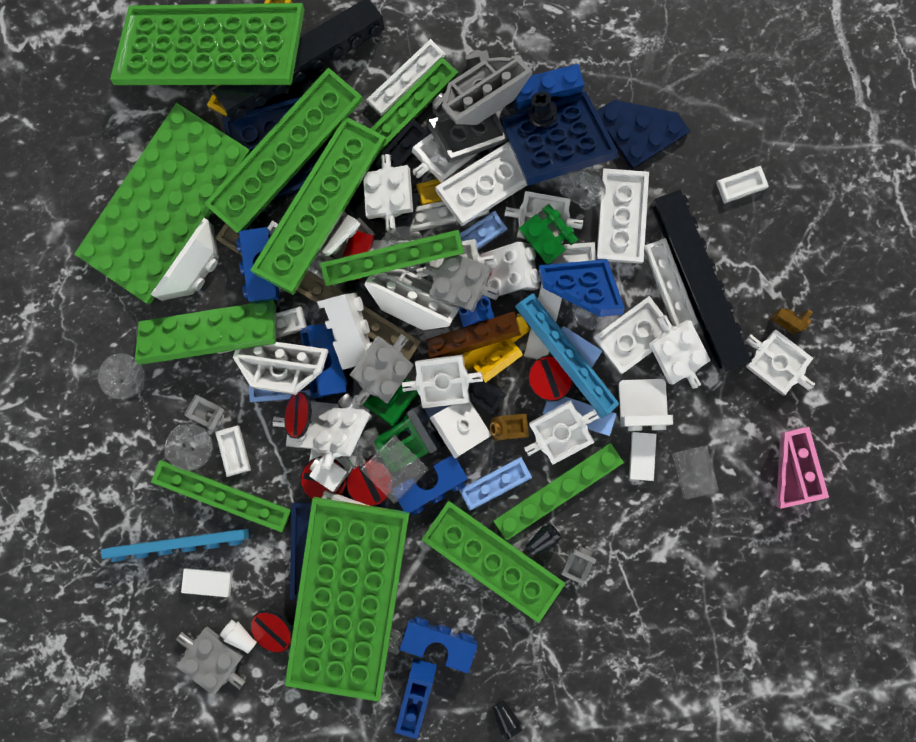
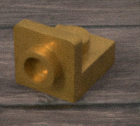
M780 308L773 313L770 320L790 333L795 334L808 328L812 321L809 318L813 312L808 309L797 318V314L794 311Z
M526 414L503 415L491 418L490 432L493 435V440L529 437Z

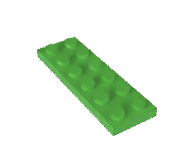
M274 300L139 321L135 361L138 365L276 344V304Z
M449 500L421 539L537 623L541 621L566 584Z

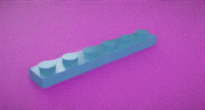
M531 294L515 306L600 417L604 418L619 405V402L536 296Z
M249 528L101 549L102 559L110 558L111 562L126 560L125 556L134 555V559L149 557V552L158 551V556L173 554L172 549L181 548V552L195 551L196 546L205 545V549L220 547L219 543L228 542L229 546L243 544L244 539L250 538Z

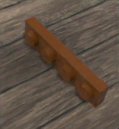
M515 312L507 313L426 339L429 358L456 356L520 336L521 333Z

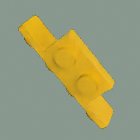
M520 313L516 316L521 335L464 353L463 359L466 370L470 369L477 373L482 372L483 380L486 383L523 355L514 342L528 333L530 328Z

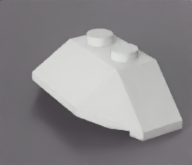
M203 218L189 241L151 293L152 296L163 301L192 295L195 291H199L205 283L204 278L208 272H212L218 264L217 259L219 258L214 226L207 219Z
M396 269L371 275L365 282V287L382 311L421 330L450 326L459 310L458 306L430 296L429 292L433 283L422 277L418 278L417 275L405 269Z
M276 342V344L235 350L233 359L251 388L296 395L322 373L328 350Z

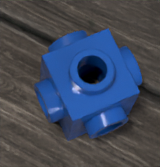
M484 295L478 301L474 312L461 307L458 310L463 328L494 318L490 300Z

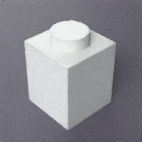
M322 456L321 459L317 457L310 467L312 472L309 476L332 492H336L349 472L335 462L332 463L329 471L324 470L320 465L325 456Z

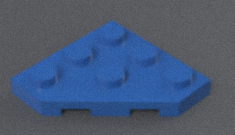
M608 259L539 265V276L543 289L599 317L624 314L625 307Z

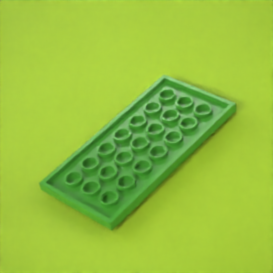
M303 3L129 5L110 80L114 85H292L305 11Z
M176 103L74 255L150 305L155 298L151 295L153 290L189 241L203 218L208 220L213 211L204 203L251 151Z
M319 497L312 499L285 686L380 702L410 512Z

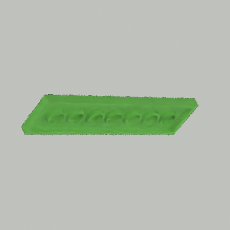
M327 68L204 204L237 234H239V231L246 230L337 130L342 120L358 107L363 101V97L330 68Z
M348 117L342 120L250 271L253 274L294 295L386 142V137Z

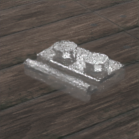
M707 445L672 453L684 499L719 491Z

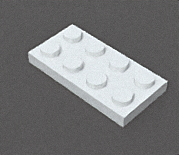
M507 142L436 186L435 191L459 224L464 226L521 190L527 184L510 144Z
M603 168L596 260L608 259L611 262L638 264L644 262L649 172Z

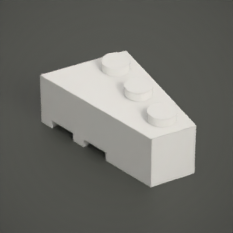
M351 293L317 301L319 308H325L329 320L325 321L327 329L332 328L335 339L333 345L342 370L355 367L372 344L368 338V333H370L368 322L366 319H363L361 312L364 309L362 299L357 297V293Z

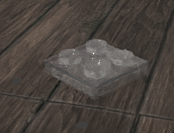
M394 435L360 470L396 504L429 469Z

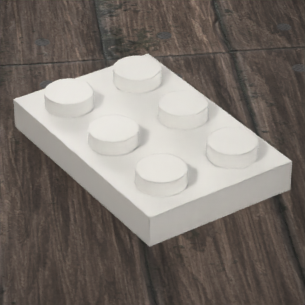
M648 296L595 335L593 340L618 373L622 375L653 352L648 343L658 338L663 332L657 319L664 316V314L651 297Z

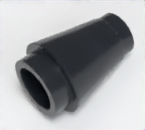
M549 523L547 526L543 525L529 543L526 544V548L533 556H536L559 544L558 541L562 537L557 529Z
M504 700L492 706L501 736L504 735L506 740L523 730L520 726L522 724Z

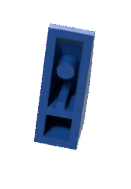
M417 659L413 660L395 733L418 739L433 685L436 664Z

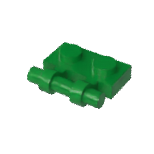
M550 204L542 209L548 216L542 221L538 214H535L518 228L546 265L550 264L566 250L561 244L563 240L566 239L571 246L578 241V238L573 234L574 230L572 227H568L560 217L559 211L557 209L554 210ZM551 223L561 232L556 237L548 228Z

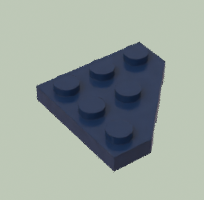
M613 100L597 110L614 145L631 170L690 132L679 114L673 111Z

